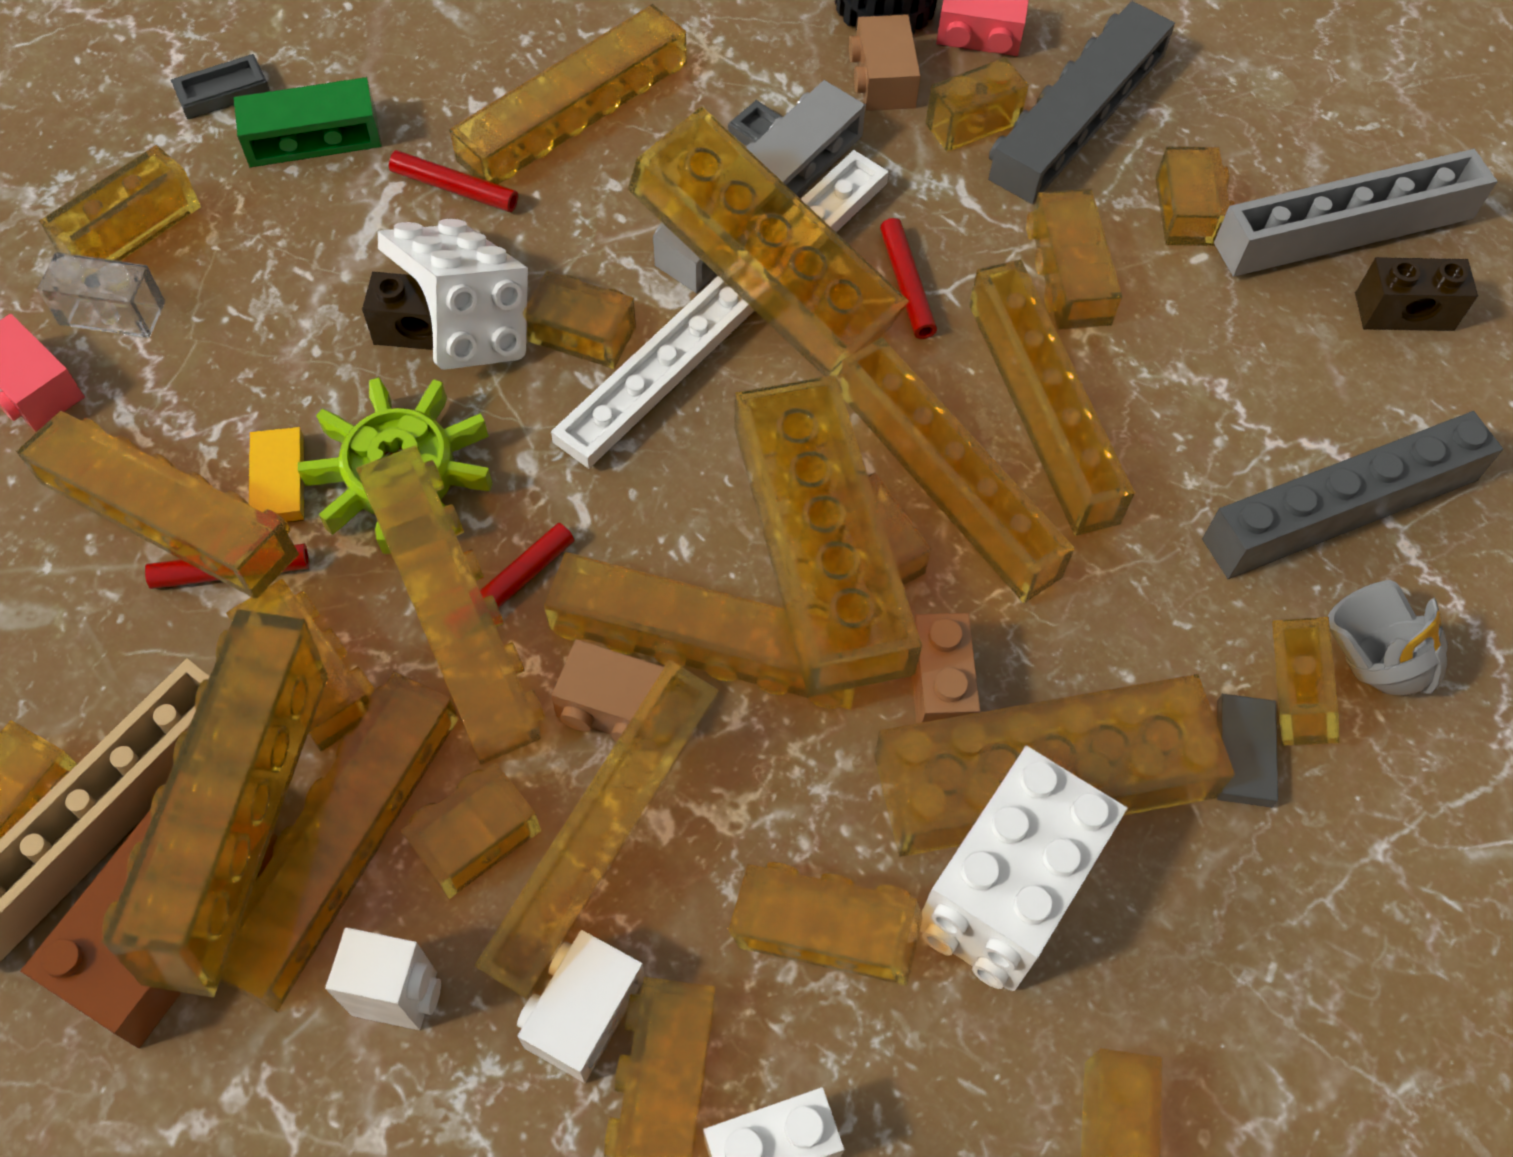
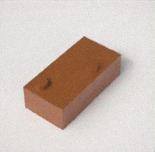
M179 773L20 972L115 1035L140 1049L288 852V849L270 827Z

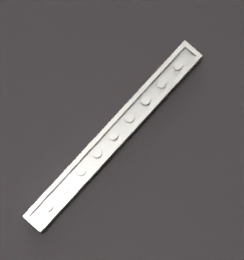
M855 150L848 154L551 431L553 443L590 469L887 184L889 171Z

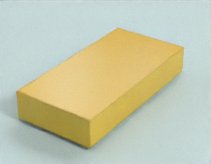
M300 427L250 432L248 517L253 525L304 520V482L298 472V462L304 461V435Z

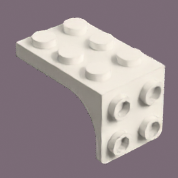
M443 219L438 222V226L423 227L418 223L402 222L395 224L392 230L378 231V249L414 277L423 290L432 322L433 361L439 368L443 370L516 361L524 357L526 353L528 268L507 254L504 248L497 247L487 240L485 235L471 229L465 221L458 219Z
M1026 745L932 888L916 923L918 930L923 933V939L934 950L944 955L955 954L973 966V973L987 985L996 989L1004 987L1015 991L1039 957L1126 812L1127 807Z

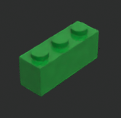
M367 77L233 97L237 136L249 168L382 147L376 108Z

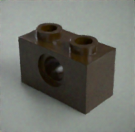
M1375 257L1356 290L1355 296L1363 330L1455 331L1477 299L1478 293L1468 259Z
M372 271L362 311L373 344L433 350L430 311L423 290L416 279L407 274Z

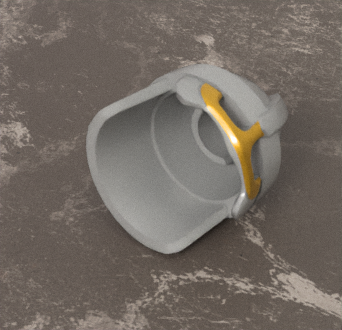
M1385 580L1356 590L1337 603L1327 617V625L1344 652L1352 673L1361 682L1367 683L1386 694L1405 696L1417 692L1432 694L1444 679L1447 668L1446 652L1448 650V643L1441 626V616L1435 597L1428 601L1425 615L1416 616L1400 586L1392 580Z

